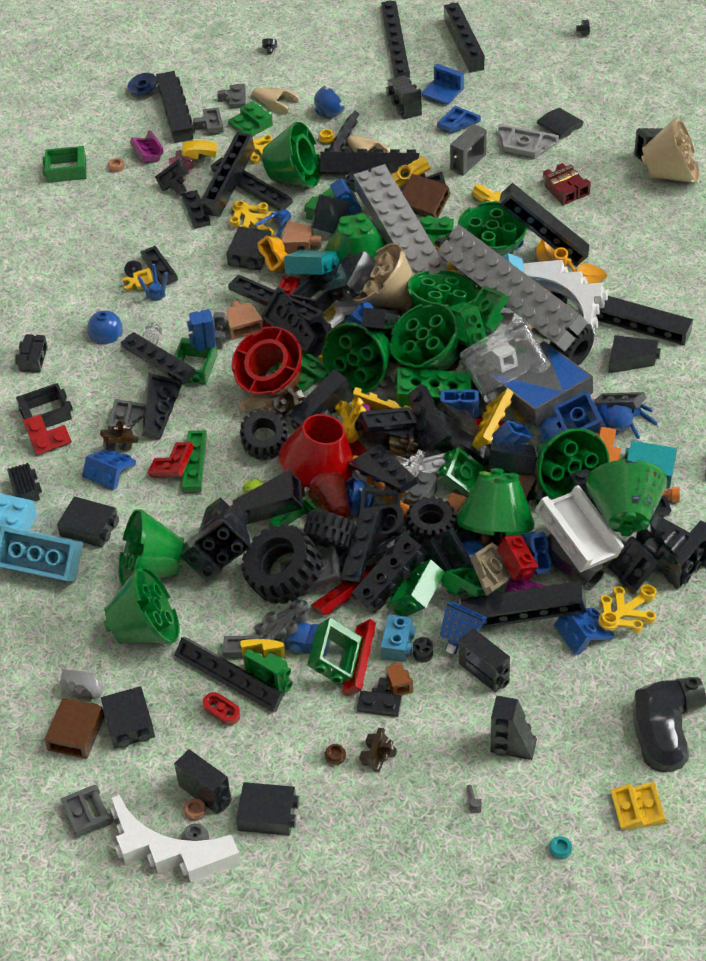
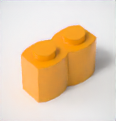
M265 236L258 242V249L265 257L267 267L273 272L284 273V256L288 254L285 252L283 242L278 237Z

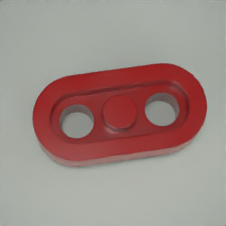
M211 692L203 698L204 710L226 725H232L239 721L240 709L238 705L223 695Z

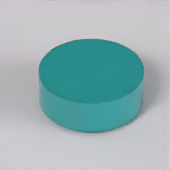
M563 836L553 838L549 846L550 854L556 859L568 858L572 852L571 841Z

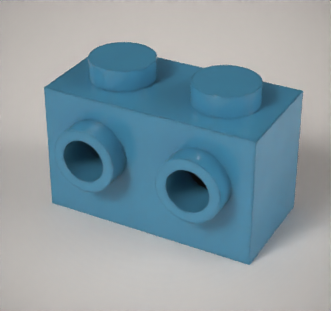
M388 614L381 643V659L406 662L407 654L411 655L412 642L410 640L415 638L416 626H413L412 617Z

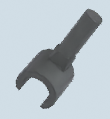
M467 785L469 810L471 812H481L482 799H475L472 785Z

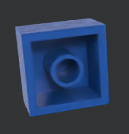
M588 390L553 407L564 431L572 428H583L593 433H599L601 427H606Z

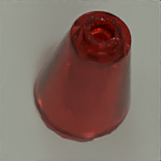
M322 472L316 475L309 484L308 494L310 499L323 511L334 513L347 519L350 516V507L346 483L342 475L337 472Z

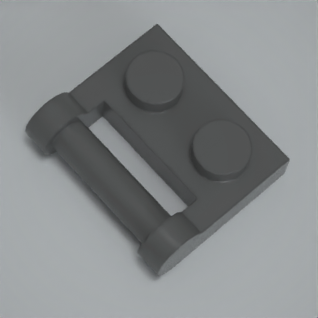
M97 785L89 786L60 798L76 837L113 823L112 816L107 813L100 798V790ZM85 799H92L99 817L93 819Z

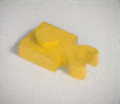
M150 268L133 273V278L125 277L122 279L124 285L130 283L128 286H124L127 292L132 291L134 287H137L138 291L143 289L138 280L139 276L147 288L154 283Z

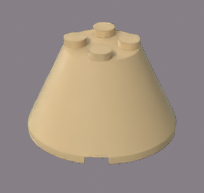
M676 117L642 148L644 154L642 155V161L644 165L648 166L650 179L657 178L695 183L700 178L698 161H694L692 154L695 153V149L682 120L678 121L679 117Z
M390 243L375 252L377 256L373 259L377 262L360 296L353 297L352 299L357 303L369 302L374 307L386 310L400 311L404 308L407 310L413 304L408 291V281L413 276L403 248L397 243Z

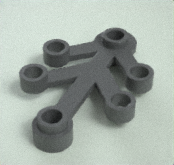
M298 599L293 601L291 606L277 614L275 611L268 612L264 616L268 624L265 625L264 622H261L254 626L256 635H261L258 639L274 640L275 636L284 627L287 634L296 633L299 628L292 618L296 617L299 623L305 622L310 618L307 601Z

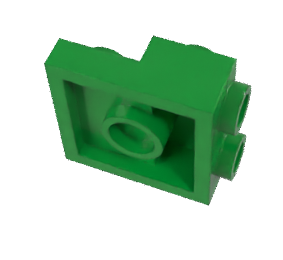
M252 101L241 107L240 114L229 119L228 125L237 132L252 134L253 137L273 126V115L269 110H263L260 103L255 104Z
M429 215L424 218L420 217L419 222L434 246L440 248L446 240L449 241L451 239L449 235L454 230V219H450L447 216L442 218H433Z
M483 285L472 305L479 308L485 332L489 333L490 330L495 332L504 318L500 312L510 297Z
M456 447L452 451H447L443 456L445 463L437 471L439 475L437 481L449 490L454 491L457 489L467 496L479 477V473L486 472L487 468L462 449Z
M469 567L446 571L441 579V586L448 589L447 591L450 594L459 595L466 593L473 597L485 594L476 571Z
M250 649L244 653L247 672L283 692H288L293 685V681L289 680L291 669L288 668L284 658L275 656L272 653L264 658L262 654L255 653Z

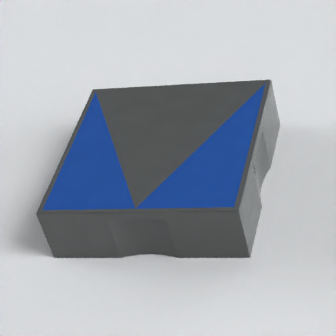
M545 341L516 356L518 366L503 373L496 368L487 373L488 390L495 396H499L509 388L513 392L510 406L515 408L521 416L534 426L540 425L546 418L555 414L554 406L588 390L590 395L593 393V376Z

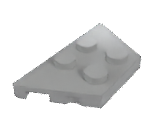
M504 124L498 125V132L504 152L535 158L559 141V135Z

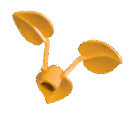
M542 239L537 246L536 259L538 262L563 260L564 267L569 264L572 272L582 271L584 278H587L588 284L600 283L607 277V273L604 270L587 263L580 264L576 271L571 263V259H568V251L565 248H557L555 250Z

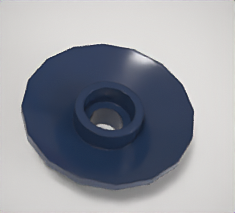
M152 73L138 74L128 82V91L134 95L149 93L157 86V77Z

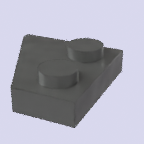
M114 399L108 430H112V426H116L118 421H125L126 426L132 428L144 416V403Z

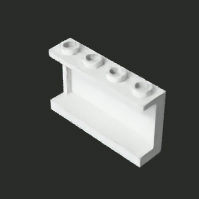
M579 485L575 486L571 493L550 500L548 496L542 498L535 509L538 516L580 572L616 558L624 547L621 540L608 527L598 509L592 504Z

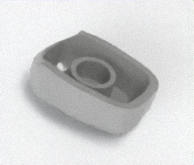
M77 670L62 671L60 685L65 693L78 698L94 697L95 699L100 698L103 694L104 686L94 673Z

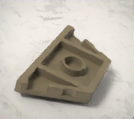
M493 542L470 557L487 596L512 579L497 551L498 546Z

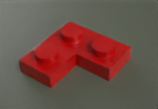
M41 414L23 420L36 456L72 443L65 425L47 431Z
M176 442L169 457L153 459L148 470L149 476L151 478L182 477L194 445L191 442Z

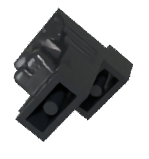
M221 497L206 507L198 533L183 544L180 557L206 582H209L222 572L223 567L252 547L246 526L249 520L248 513L242 507L234 504L229 506Z
M654 513L649 522V527L636 533V539L659 563L656 569L665 574L664 577L674 588L679 589L683 584L686 585L691 578V574L697 572L701 565L706 568V522L700 520L688 532Z

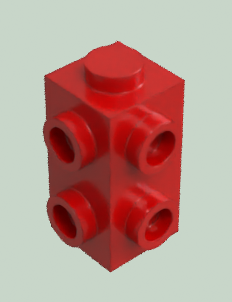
M522 535L504 537L497 551L513 581H527L531 579L538 565Z

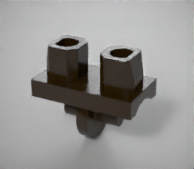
M292 387L287 388L279 397L273 400V409L278 413H282L284 417L300 404L299 402L305 399V396L301 389L293 391Z
M118 421L116 426H112V430L100 431V436L103 438V447L107 451H114L116 443H119L118 447L120 449L130 450L132 444L138 443L139 440L137 436L133 435L131 427L126 426L125 421Z
M407 435L405 439L389 436L387 451L395 459L398 456L403 457L405 463L412 461L420 462L422 460L419 444L413 442L414 438L412 435Z
M378 728L376 733L367 735L366 745L370 748V751L363 750L359 756L361 763L371 766L375 772H380L383 762L387 761L388 757H395L397 749L393 746L394 741L385 735L384 728Z

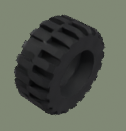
M280 524V527L277 525L270 526V529H264L260 531L261 534L259 536L255 535L252 538V547L243 554L242 561L244 563H242L241 568L247 584L262 599L274 604L278 602L285 604L289 600L292 602L298 600L299 596L307 594L306 591L309 588L312 589L315 585L314 581L315 579L318 580L320 575L318 570H321L322 566L320 561L321 554L308 535L297 526H289L288 524ZM288 553H294L292 562L284 571L275 575H269L273 563L279 557Z

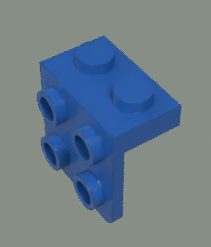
M436 64L434 66V80L422 91V96L444 105L450 104L464 89V73Z
M103 449L86 456L82 477L114 490L118 487L120 472L136 465V460L132 459L130 455L120 454L116 450L107 451Z
M586 608L587 613L561 616L554 624V627L574 655L581 654L590 640H612L615 636L611 630H605L599 625L600 613L594 608Z

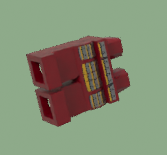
M561 163L557 165L554 172L550 169L543 171L545 187L563 206L590 194L591 182L588 179H583L571 164L565 166Z

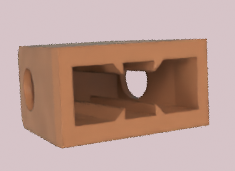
M287 221L281 240L287 254L299 250H311L312 246H322V236H314V230L310 225Z
M234 301L231 303V307L227 308L231 340L262 330V317L251 303L241 304L240 301Z

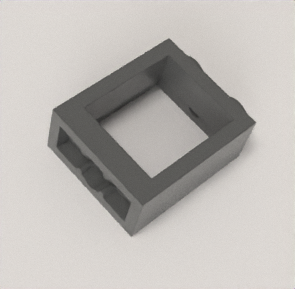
M472 124L450 144V170L464 176L486 156V129Z

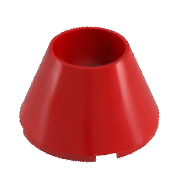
M274 326L261 328V331L254 334L250 333L239 343L232 357L231 369L236 383L246 392L254 395L279 397L287 388L292 387L294 391L299 384L302 350L296 337L288 330ZM282 363L275 373L266 376L271 367Z
M324 414L308 417L286 439L280 448L279 464L283 472L290 469L301 481L302 486L312 489H332L338 487L340 483L347 481L353 474V470H350L347 464L352 461L353 454L342 423L336 418Z

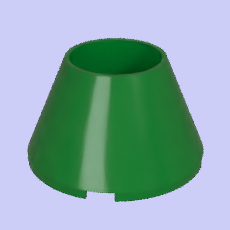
M299 121L292 123L263 148V165L268 177L272 181L308 188L318 185L321 177L320 154H316L314 147L316 141L304 123Z

